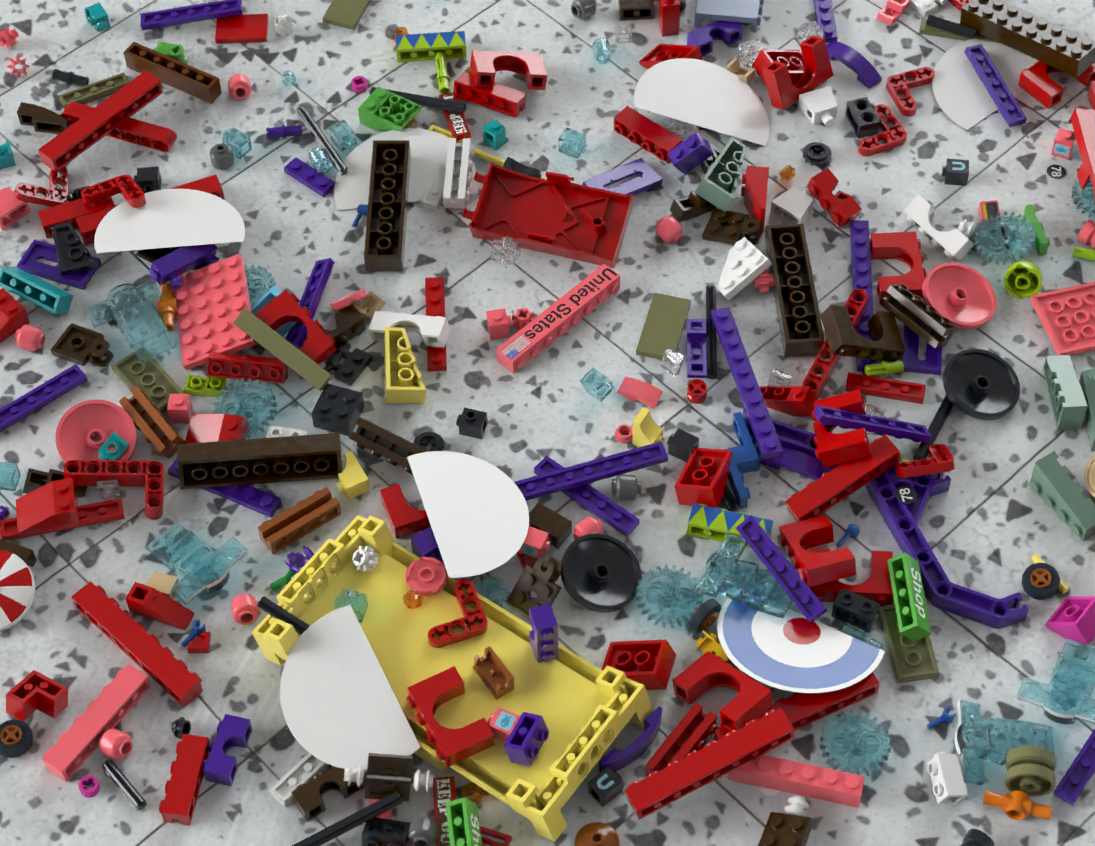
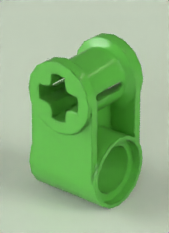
M166 42L158 43L155 51L187 64V58L183 54L184 48L182 45Z

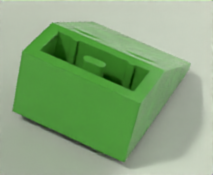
M377 87L358 108L360 124L373 130H403L422 109V106Z

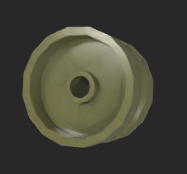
M1020 746L1007 752L1005 785L1008 790L1022 791L1030 797L1043 796L1054 791L1056 758L1051 751L1037 746Z

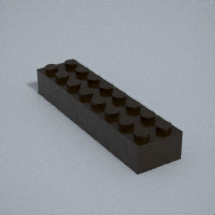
M971 0L961 8L960 25L975 29L977 33L1076 78L1095 63V41L1003 0Z
M373 140L364 250L366 271H403L411 165L409 140Z
M804 224L768 225L765 232L767 257L772 263L769 269L770 273H773V292L784 357L818 355L825 339Z
M339 433L177 444L181 490L339 478L338 474L342 473Z

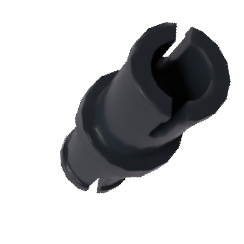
M54 69L52 73L53 80L66 82L70 86L73 84L84 87L89 84V77L76 75L72 71L65 72Z

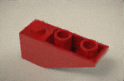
M759 386L767 408L794 417H812L814 401H817L810 386Z
M137 582L133 584L125 598L130 612L182 630L187 629L195 614L158 590Z

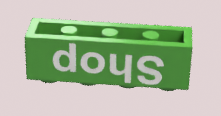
M904 552L887 560L899 632L914 642L931 635L919 562Z
M466 797L445 803L450 846H482L477 804Z

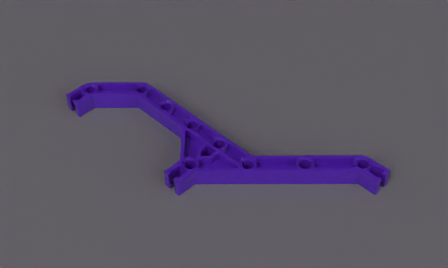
M744 408V409H743V418H744V419H747L748 424H749V430H748V431H749V434H752V435L754 436V440H755V442L757 443L756 438H755V435H754L753 430H752V427H751V425H750L748 416H747L746 411H745V408ZM771 419L782 447L794 449L817 458L815 448H818L814 441V436L817 434ZM839 464L833 465L831 467L836 468ZM893 466L865 485L867 492L902 553H907L919 562L923 590L934 607L995 629H1002L1026 620L1029 608L1027 605L1019 608L1022 601L1020 593L997 599L950 582L919 529L918 525L929 498L949 491L951 483L949 475L945 476L944 479H942L944 472L899 478L896 476L895 466ZM901 486H909L916 491L917 498L909 504L901 503L895 496L896 490Z

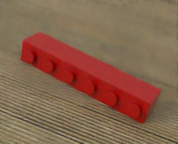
M886 434L881 438H876L870 444L871 456L841 463L833 470L825 472L815 482L807 484L800 492L792 494L785 501L789 513L797 522L820 516L901 462L900 451Z

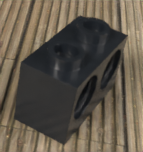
M864 97L847 101L845 114L857 138L878 134L881 119L876 115L874 105L869 102L868 98Z

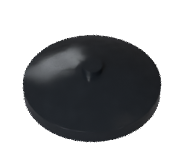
M983 349L963 350L954 355L944 369L943 386L949 400L956 408L970 417L979 420L1000 419L1009 414L1019 400L1020 384L1015 371L1003 358L995 353Z
M597 533L581 536L569 545L562 556V583L568 594L578 604L589 610L601 613L621 610L635 598L640 589L642 575L636 556L627 545L612 536Z

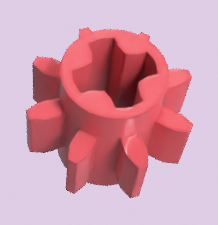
M9 27L0 31V46L10 48L17 44L18 40L16 38L19 36L15 29L10 30Z
M16 56V60L10 58L11 64L6 66L11 69L10 75L17 73V77H21V73L27 74L25 70L30 67L25 63L27 59L23 58L20 60L19 56ZM19 64L22 67L18 70L15 68V65Z
M768 269L758 275L753 280L754 289L759 288V293L768 292L769 288H773V273L768 274Z
M527 308L517 309L516 314H512L513 328L517 327L518 330H521L534 319V312H530Z

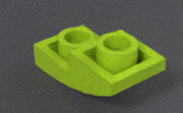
M188 374L183 392L195 396L219 397L223 395L227 379L210 376L204 378Z

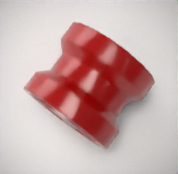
M701 379L691 380L687 387V398L694 404H700L706 399L707 385Z

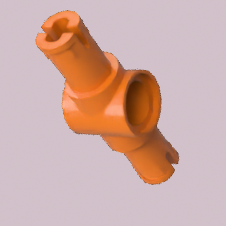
M166 283L161 286L162 297L157 301L159 317L163 320V330L165 332H173L174 319L176 314H178L177 299L173 297V289L170 284Z
M986 790L983 804L1003 808L1002 811H1006V815L1014 820H1023L1030 815L1050 820L1053 808L1052 806L1034 803L1027 793L1018 790L1011 791L1010 794L1006 793V795Z

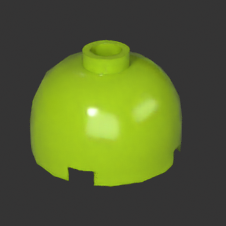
M1030 261L1015 262L1005 273V289L1011 296L1017 299H1023V297L1031 298V295L1038 294L1042 287V272L1036 264Z

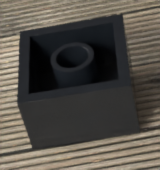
M327 383L311 413L314 427L350 436L365 407L363 393Z

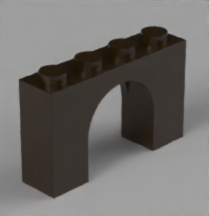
M830 305L820 315L833 355L895 362L906 352L894 313L877 311L867 321L873 341L863 338L856 332L846 306Z

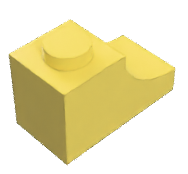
M643 407L633 420L632 444L642 447L661 441L664 443L663 428L654 422L650 410Z
M352 450L344 453L346 467L342 473L338 474L339 483H337L340 493H345L348 500L370 491L369 479Z

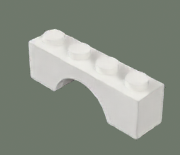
M919 194L903 210L908 215L906 219L913 225L917 223L921 226L918 230L926 237L928 234L932 236L931 242L938 248L943 246L945 248L944 253L950 259L955 257L960 261L974 246L957 228L947 232L936 230L934 218L937 210Z
M375 311L368 328L374 341L384 342L385 327L405 328L406 332L421 334L426 346L443 348L451 330L447 319L441 316L434 317L388 311Z

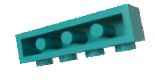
M15 266L1 267L0 286L5 288L6 291L17 294L21 299L28 300L34 303L35 306L48 310L51 314L60 315V313H68L73 295Z

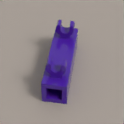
M215 244L183 246L153 261L149 271L150 275L160 286L169 282L172 289L176 291L181 288L180 284L183 283L180 275L204 263L208 266L218 262L215 257L218 247Z

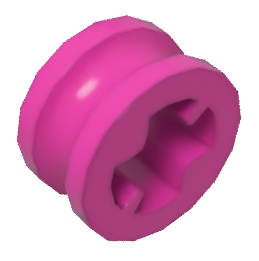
M356 76L351 81L352 90L355 93H363L368 88L367 80L363 76Z
M86 775L79 781V789L84 797L91 798L99 793L100 785L96 777ZM91 783H92L94 787H93V788L89 787V788L86 790L85 786H86V785L89 786V785H91Z

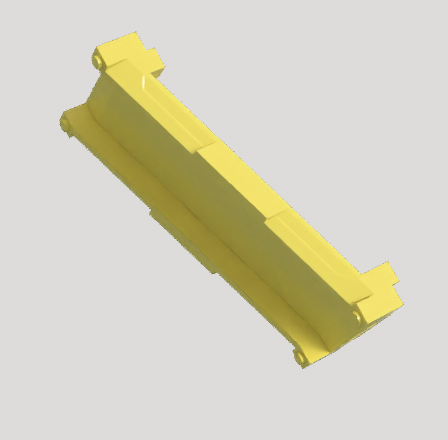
M357 515L336 540L329 538L276 596L279 602L277 605L310 626L326 614L341 607L351 605L420 745V748L414 754L442 772L445 771L447 766L444 761H439L435 752L436 746L434 743H429L425 734L426 728L424 725H419L416 719V710L414 708L411 709L407 703L408 687L455 666L464 681L465 694L445 702L434 714L435 720L443 727L449 729H459L482 718H485L486 722H488L490 715L495 714L498 707L519 716L523 712L542 716L550 733L530 767L511 763L504 748L505 742L494 738V746L450 767L529 819L538 835L555 842L567 827L561 809L625 725L630 722L643 727L644 720L654 711L645 686L628 679L625 672L608 665L602 671L559 643L557 658L550 662L537 663L529 640V631H532V627L479 593L477 595L487 618V631L482 635L442 648L432 647L428 641V632L431 628L464 617L455 596L454 587L457 580L448 576L446 586L436 595L419 596L413 593L407 586L405 575L408 566L413 561L420 560V558L394 542L385 521L372 516L366 519ZM359 546L373 547V552L378 554V564L372 568L371 572L358 571V565L352 563L353 553L359 550ZM462 587L461 590H463L466 598L468 597L467 590ZM469 603L465 608L473 611L477 606L474 603ZM269 614L252 632L265 658L280 666L286 662L292 647L301 636L292 625L275 619ZM475 622V625L481 627V624H479V622ZM455 627L452 630L457 635L464 631L461 627ZM438 634L434 635V638L436 637L437 640L441 639ZM489 646L514 677V690L497 700L472 668L475 656L478 655L479 658H482L485 655V649Z

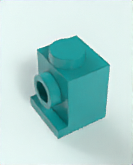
M100 2L84 8L87 22L92 27L95 26L98 32L111 27L108 14Z
M492 119L483 126V142L494 150H498L509 141L506 137V130L499 121Z
M5 141L6 144L0 145V169L16 165L9 141Z
M113 432L108 440L98 449L99 460H121L129 451V443ZM111 447H113V448L116 449L115 451H112V452L109 451V449H110Z

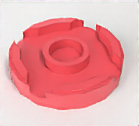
M361 289L332 302L330 305L332 310H339L365 298L367 294L364 289Z
M422 557L416 562L413 561L408 566L405 577L407 586L413 593L419 596H432L442 591L446 586L448 574L441 561L432 557Z

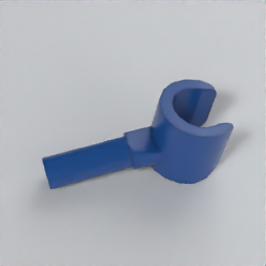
M358 205L357 215L352 224L353 227L356 228L362 215L367 216L368 205Z
M849 524L846 533L837 542L836 546L840 548L850 536L857 538L860 533V526Z
M195 620L193 622V631L181 645L185 647L193 638L205 632L206 624L199 628L200 620Z
M945 707L942 715L927 724V728L930 730L943 722L952 723L956 713L948 715L952 707Z

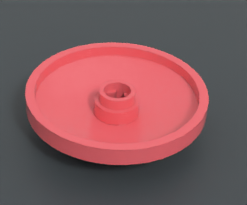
M960 263L940 264L928 273L923 282L922 294L926 305L935 308L940 316L949 319L951 324L957 329L972 330L980 328L995 313L997 299L993 287L981 273L967 265Z
M94 399L80 402L71 407L58 423L55 436L58 453L64 463L69 460H99L98 449L115 432L129 443V451L121 460H130L135 451L137 439L133 420L123 408L110 401ZM113 447L109 449L111 452L116 450Z

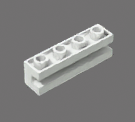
M449 138L443 191L444 208L464 209L466 208V202H470V191H467V189L471 187L472 180L469 172L473 171V161H470V158L474 157V146H471V139L463 138V144L456 143V138Z

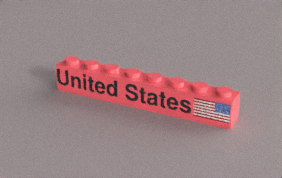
M601 265L496 349L497 361L512 373L522 369L529 360L537 357L544 348L549 347L559 336H563L570 327L577 325L580 319L585 315H589L599 304H603L610 295L615 294L620 289V275L607 265Z

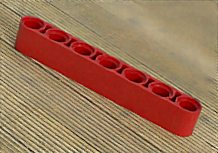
M69 102L60 116L67 120L68 125H72L93 110L94 107ZM133 118L127 119L106 135L162 152H168L177 139V134L169 128Z
M863 289L853 290L844 305L847 307L849 315H853L850 316L855 330L867 310L868 294ZM827 339L802 386H810L813 389L812 392L817 400L841 358V355H833L831 353Z

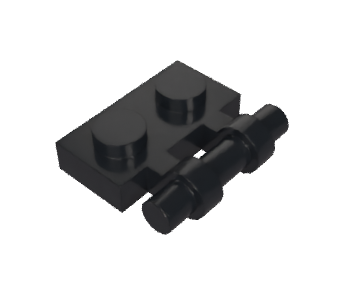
M345 342L343 346H339L333 358L328 359L323 369L328 373L332 370L336 371L334 373L335 379L351 386L370 364L372 355L358 348H355L351 353L349 352L351 344ZM342 358L345 359L343 364L338 363Z

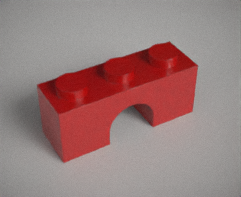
M826 168L813 176L806 187L810 194L819 201L820 206L828 212L832 221L842 228L850 223V220L856 219L862 208L851 195L845 199H839L833 195L832 191L835 190L839 180L829 168Z

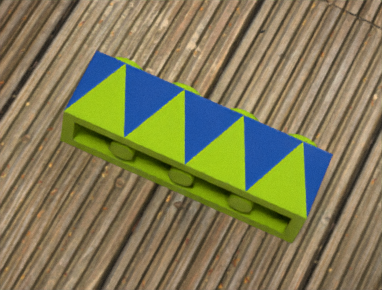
M465 31L396 35L397 62L435 60V54L438 52L446 54V59L467 58Z
M693 503L688 520L687 534L723 542L728 535L726 543L751 548L736 529L750 515ZM754 517L771 538L773 520H768L764 517Z

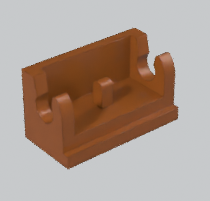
M489 646L485 649V655L482 658H479L478 655L475 656L472 668L497 700L514 690V677Z

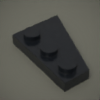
M70 223L51 226L61 276L98 268L96 261L92 258Z

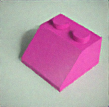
M1067 596L1045 623L1046 627L1072 644H1089L1095 636V597Z

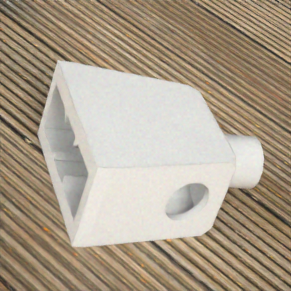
M830 86L799 95L798 109L812 124L824 123L826 127H830L835 123L834 119L837 116L838 107Z
M790 188L771 202L770 214L786 224H804L813 209V195L810 194L808 188H805L802 192L796 188Z

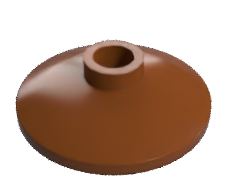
M593 822L583 826L578 831L575 837V846H619V837L611 826L601 822ZM600 838L601 841L595 842L593 839Z

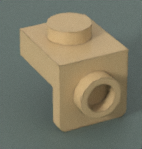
M734 58L727 65V70L738 76L746 84L756 75L755 69L740 67L738 58Z
M369 291L359 305L354 302L353 306L364 319L367 316L372 320L375 311H380L386 302L372 291Z

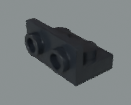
M842 588L833 603L831 617L870 633L880 604Z
M375 817L367 821L364 826L362 846H407L411 822Z

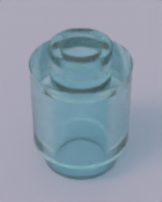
M605 38L596 39L592 43L594 58L599 64L608 63L611 58L609 41Z
M322 147L313 148L309 152L308 158L315 170L323 174L331 169V160Z

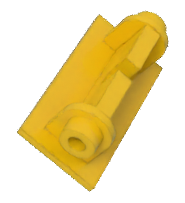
M703 630L702 632L706 636L704 638L700 637L696 641L697 648L704 653L707 651L715 652V656L721 657L723 661L732 665V661L726 655L722 646L718 644L720 642L719 638L712 632L708 635Z

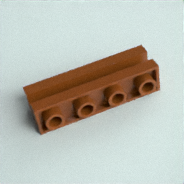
M135 385L130 390L133 396L130 399L123 397L118 402L133 419L135 427L139 431L142 430L144 432L142 434L143 438L148 443L152 442L154 445L152 449L159 456L164 455L170 459L177 452V444H185L186 441L149 396Z
M327 487L318 490L312 496L299 501L295 506L280 512L279 515L271 520L263 522L258 527L260 539L270 552L275 554L341 515L340 503L336 498H332L331 492Z

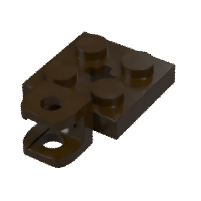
M714 208L702 233L703 240L735 245L737 241L745 237L751 244L756 245L762 236V232L758 230L761 223L757 219L750 218L749 214L733 211L724 212L721 209Z
M73 323L68 326L50 350L52 355L81 366H85L88 360H90V363L105 367L113 358V353L108 350L110 345L104 340L103 334ZM103 356L107 357L104 360H100V358Z
M549 556L547 558H539L534 567L526 565L507 600L528 616L529 609L549 603L552 606L562 588L555 582H557L562 573L563 563L553 556ZM531 590H537V598L531 597Z

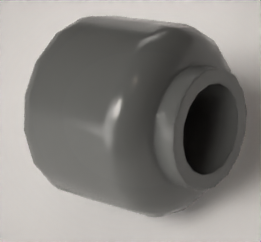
M573 0L571 12L574 17L584 20L596 13L597 3L595 0Z
M221 143L211 148L210 159L213 167L218 170H227L234 164L233 150L229 145Z
M619 474L616 479L612 480V495H615L619 501H634L637 494H641V482H637L635 475Z
M426 816L413 819L409 828V843L412 846H434L438 834L437 823Z

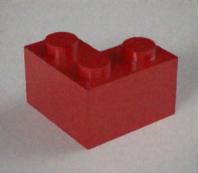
M35 670L6 694V713L22 722L36 710L55 719L68 707V688Z

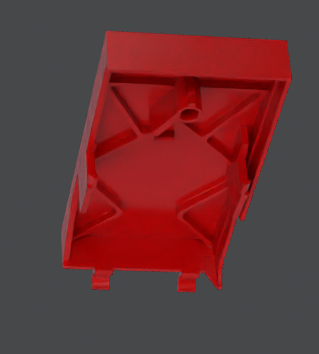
M490 163L487 175L475 173L474 180L483 184L475 211H469L464 208L462 213L464 218L472 220L469 223V228L473 237L596 265L605 264L615 269L634 204L633 194L625 195L571 183V181H574V177L547 171V180L540 179Z

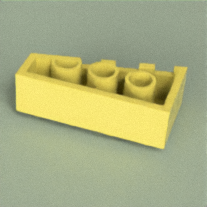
M385 327L386 403L425 404L426 388L422 383L420 371H418L416 359L412 354L405 328Z

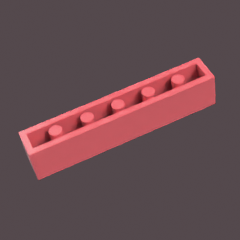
M127 664L124 669L119 670L115 679L106 685L97 699L88 705L87 710L75 719L70 729L64 732L58 742L46 751L42 759L46 769L67 782L100 745L101 736L107 730L114 729L151 687L148 676L130 664Z
M762 755L729 772L728 780L856 808H859L865 776L767 755Z

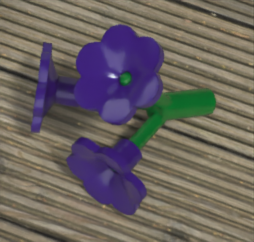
M302 547L306 555L305 557L300 552H289L287 554L285 563L289 566V571L284 577L270 584L273 591L288 584L292 580L291 577L298 573L313 557L314 553L310 548Z

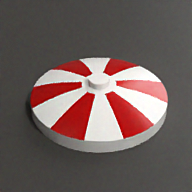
M0 550V631H3L18 623L30 609L35 595V580L31 569L21 558L11 552Z

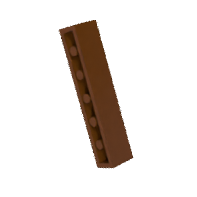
M133 42L123 52L127 68L141 74L144 71H148L162 83L212 104L222 93L218 77L141 44Z

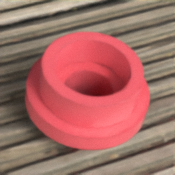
M626 424L620 425L615 431L616 440L620 443H630L633 439L632 427Z

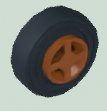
M1035 563L1026 568L1023 573L1022 586L1028 596L1037 600H1045L1054 596L1058 591L1060 577L1053 566L1047 563Z
M713 598L702 603L692 615L689 622L690 628L696 633H701L709 628L717 619L722 606Z
M16 719L0 724V754L8 758H15L25 754L33 742V734L28 724Z

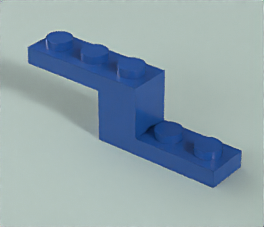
M738 412L733 413L732 425L740 446L724 450H732L733 453L727 478L735 499L740 506L739 509L747 508L748 499H750L749 489L743 484V473L757 471L759 462H761V455L759 450H756L754 447L755 440L754 436L749 434L747 419H744L742 413Z

